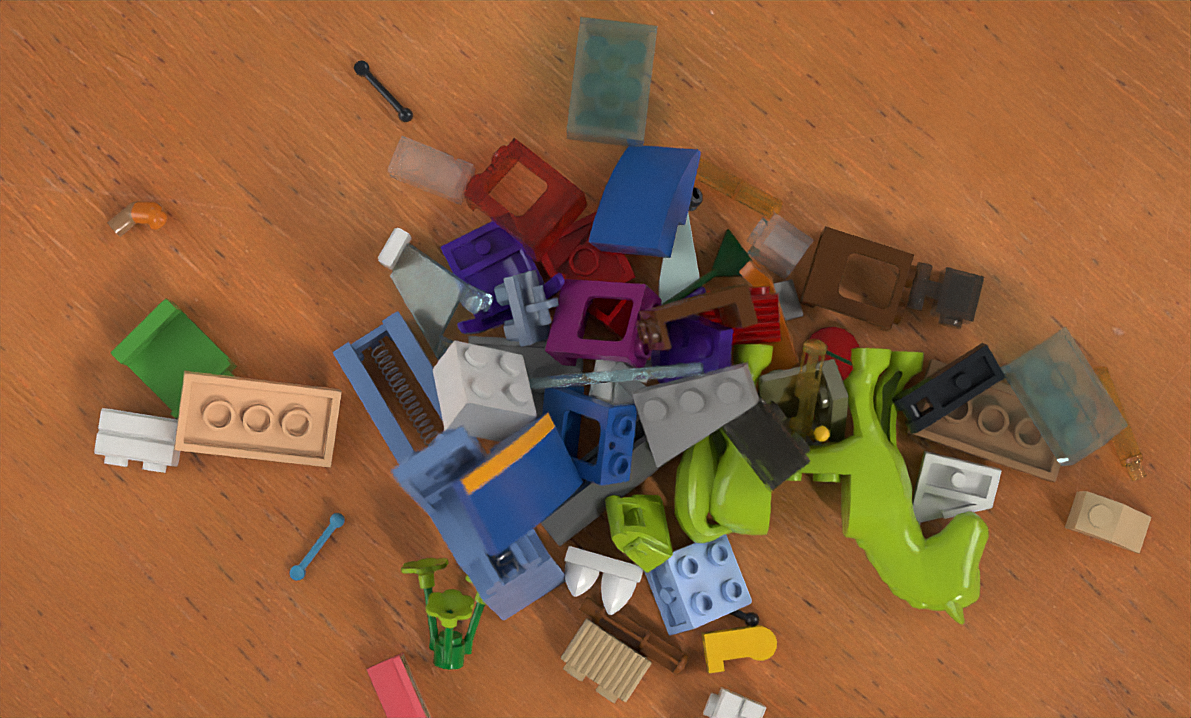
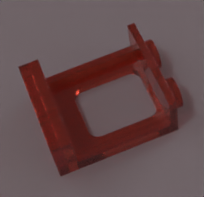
M516 138L507 146H501L494 153L491 164L482 174L477 173L470 179L464 193L466 202L472 211L477 208L523 244L526 254L536 262L544 256L588 206L585 193ZM517 162H520L547 184L546 191L522 216L512 214L489 195Z

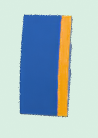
M549 413L542 414L489 449L491 453L471 465L472 469L452 482L489 556L500 554L531 531L564 503L583 483Z

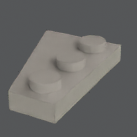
M747 362L637 389L632 394L657 468L755 406L759 401Z

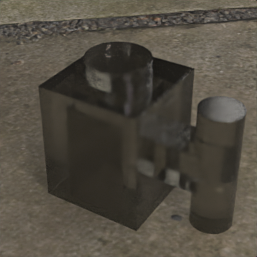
M918 262L907 308L922 311L924 299L928 297L934 299L930 315L939 317L938 324L961 329L962 324L972 323L984 276L946 267L940 272L938 282L929 280L933 266Z

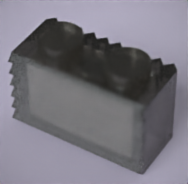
M761 397L755 406L722 427V430L769 492H771L811 462L806 455L811 449L799 433L795 432L793 435H790L782 422L786 420V416L773 400L766 403Z

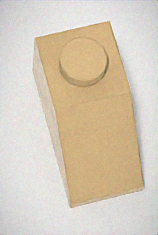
M1078 491L1065 528L1129 551L1140 553L1151 517L1114 500L1088 491Z

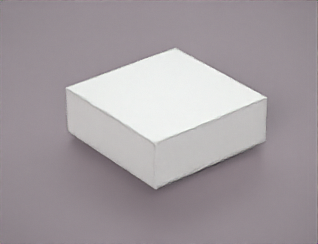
M398 227L394 228L378 256V261L381 265L394 271L412 239L409 233Z

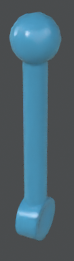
M341 513L331 515L329 526L301 563L290 569V577L293 580L298 581L305 577L306 567L334 530L344 525L345 518Z

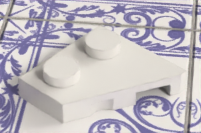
M924 451L912 498L914 515L919 525H921V522L939 518L947 519L968 511L977 512L992 508L1002 472L1001 469Z

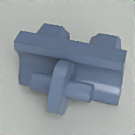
M536 270L503 278L504 283L496 286L494 291L497 302L501 306L510 304L513 319L505 321L503 326L506 340L517 341L521 347L548 339L550 333L549 324L552 323L548 308L559 305L557 297L546 299L543 285H539Z

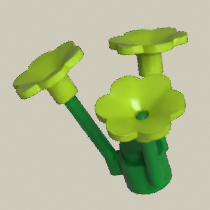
M425 558L404 563L403 567H401V572L404 574H417L420 588L424 589L430 633L429 649L434 651L433 664L438 668L448 670L463 667L464 655L472 653L473 639L483 609L487 604L482 600L478 591L474 599L471 596L462 595L460 591L455 589H448L443 593H433L432 587L435 586L434 572L447 567L446 565L449 564L447 558ZM466 575V578H465V579H466L468 582L472 583V581L470 580L469 576ZM474 600H475L477 603H476V606H475V609H474V612H473V615H472V608L474 607ZM472 616L465 638L462 639V633L454 631L453 628L457 625V620H466ZM436 617L441 621L442 626L445 627L444 631H441L439 634Z

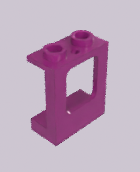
M564 279L565 282L558 300L559 305L556 307L545 351L564 366H576L577 359L582 358L628 362L638 372H644L646 361L651 356L652 350H649L648 344H642L640 341L636 322L641 320L639 311L660 306L662 299L646 284ZM594 298L633 301L632 313L623 340L615 342L583 339L589 313L586 310L592 304Z

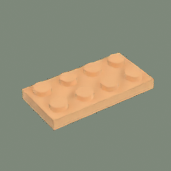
M184 371L174 450L331 467L342 392L340 389Z

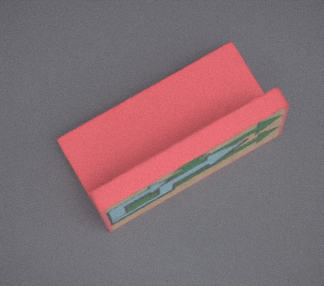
M403 652L366 669L387 718H432Z

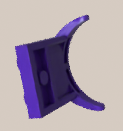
M510 213L440 247L475 316L474 319L461 321L457 324L460 332L463 334L486 332L504 325L507 320L513 319L510 304L501 306L497 302L494 291L496 286L504 283L503 278L536 270L539 285H543L546 299L554 297L565 282L562 274L558 273L548 282L544 283Z
M701 286L685 298L706 293V289ZM695 314L665 322V327L671 349L652 350L651 353L652 370L660 384L730 367L733 329Z

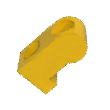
M762 625L701 632L706 669L709 674L725 671L724 660L750 657L756 661H764L774 655L777 649V640L774 633Z

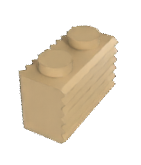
M588 618L585 619L561 656V660L566 662L563 668L566 672L580 681H583L587 676L599 684L595 691L613 703L618 698L627 702L652 664L651 660L600 626L594 624Z

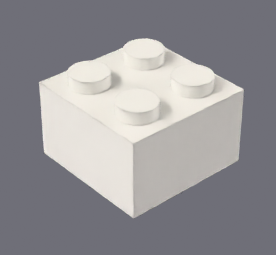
M454 340L433 368L445 431L463 426L470 436L501 442L537 417L523 355Z

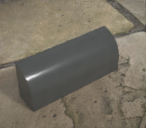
M639 414L636 416L630 480L628 482L598 485L582 479L583 483L553 513L540 522L560 547L606 511L605 499L607 497L617 495L623 498L666 464L664 463L657 468ZM599 445L580 460L596 465Z

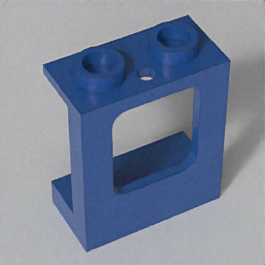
M577 383L546 385L542 414L549 413L580 478L598 485L628 482L630 480L637 416L635 403L613 405L584 395V386ZM581 414L596 419L601 426L596 465L577 458Z

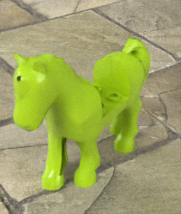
M757 344L734 345V365L747 362L755 387L761 371L771 364L773 346ZM881 348L851 349L853 370L843 383L849 397L848 405L853 418L854 431L851 436L841 441L807 447H781L764 438L758 429L753 407L684 450L677 469L674 496L675 516L681 529L695 543L711 542L732 532L745 535H767L771 510L772 472H774V480L801 481L802 473H813V481L841 482L842 474L841 520L844 537L855 539L858 546L864 549L867 559L895 596L907 601L912 607L917 609L945 611L953 620L961 625L965 624L963 608L972 605L980 597L979 563L989 537L988 526L984 520L971 511L957 514L940 533L927 539L924 537L914 515L912 484L906 463L897 448V409L892 402V398L903 390L904 385L913 376L922 371L924 353L891 351L890 349ZM886 369L885 373L881 377H879V375ZM708 513L718 524L711 525L707 522Z

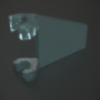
M410 243L405 245L390 275L438 360L442 358L454 342V340L444 337L443 334L459 303L461 302L468 311L477 314L480 309L484 312L488 311L494 300L492 295L467 284Z

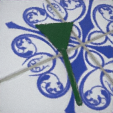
M727 229L711 271L668 299L662 305L684 299L714 277H743L739 271L750 260H753L731 231Z

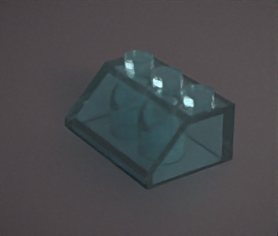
M1063 327L1000 367L1008 383L1061 466L1075 464L1108 443L1128 426L1066 327Z

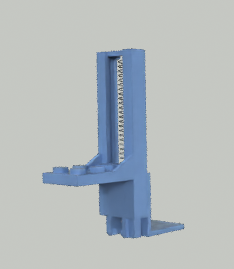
M397 311L384 319L381 326L352 344L346 343L333 351V354L399 463V466L391 470L396 480L429 514L460 568L469 576L482 600L502 620H506L566 582L565 574L550 556L534 529L500 554L488 555L452 485L453 481L472 469L471 465L488 454L478 438L470 436L463 426L457 429H448L439 434L429 444L426 443V439L435 436L437 431L431 432L426 438H423L422 434L432 430L434 425H430L420 432L418 430L419 427L427 425L430 419L423 421L419 426H416L415 422L424 419L427 414H421L415 420H412L411 417L422 412L423 408H418L412 414H408V410L417 407L420 402H415L408 408H405L404 405L414 401L416 396L408 398L404 403L401 402V399L412 394L413 390H409L399 397L397 393L406 390L409 385H403L398 391H395L394 387L403 384L406 379H400L394 385H391L390 382L400 378L402 373L395 374L390 380L387 379V375L395 373L399 367H394L385 374L383 372L384 369L392 367L395 362H389L384 368H381L380 364L386 363L392 356H386L380 362H377L376 359L385 356L388 350H383L376 357L373 356L377 348L385 346L382 338L388 336L391 341H394L443 421L433 374L434 366L405 319ZM369 347L372 348L371 356L375 358V363L379 364L378 368L382 369L383 375H386L385 379L389 381V386L393 387L392 391L396 392L397 398H400L399 403L403 404L404 410H407L406 414L410 416V421H414L413 426L418 427L417 432L421 433L420 437L425 439L424 444L428 445V447L423 451H415L362 364L361 361L364 360L362 351L366 348L370 350Z

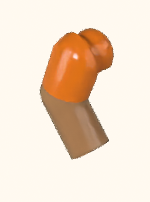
M135 201L112 218L108 225L121 237L136 223H147L153 230L160 229L167 222V215L161 211L162 206L155 202Z

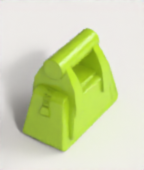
M635 494L626 498L612 495L605 499L612 541H614L620 551L624 552L640 568L649 573L673 556L663 501L659 495Z

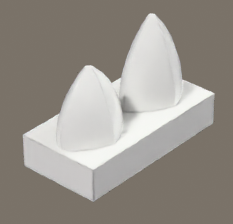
M568 546L564 560L566 562L564 573L566 584L572 596L575 597L590 589L595 583L599 572H603L601 593L604 607L609 615L616 613L627 603L635 590L637 582L640 583L643 569L637 565L572 546Z

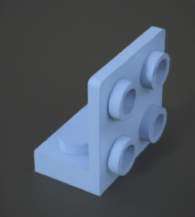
M723 535L711 542L693 543L678 549L664 563L649 573L645 572L669 636L695 629L752 603L727 535Z

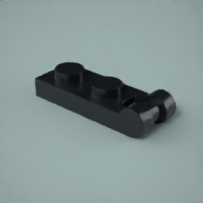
M981 343L915 386L901 391L892 398V402L897 411L904 413L907 418L905 424L910 433L914 434L924 430L1006 377L988 345ZM925 398L930 407L920 412L916 403Z

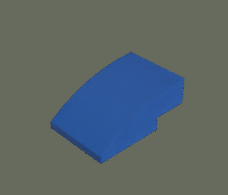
M630 144L622 154L608 180L596 212L588 242L605 252L671 258L678 225L685 226L701 152L698 149Z

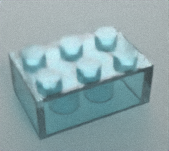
M580 17L566 131L567 139L643 147L657 26Z

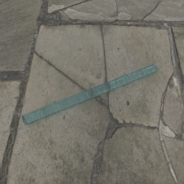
M701 362L528 378L530 389L703 375L704 365Z

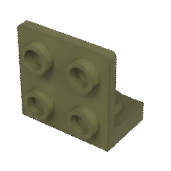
M835 359L823 362L812 361L804 366L788 370H773L758 378L759 401L757 405V418L760 425L767 424L774 418H794L814 413L817 426L828 428L830 433L829 442L845 439L849 397Z

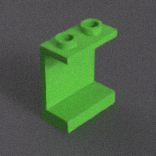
M167 298L111 352L120 364L128 366L172 410L170 414L175 419H178L184 371L234 376L231 372L237 367L173 301Z

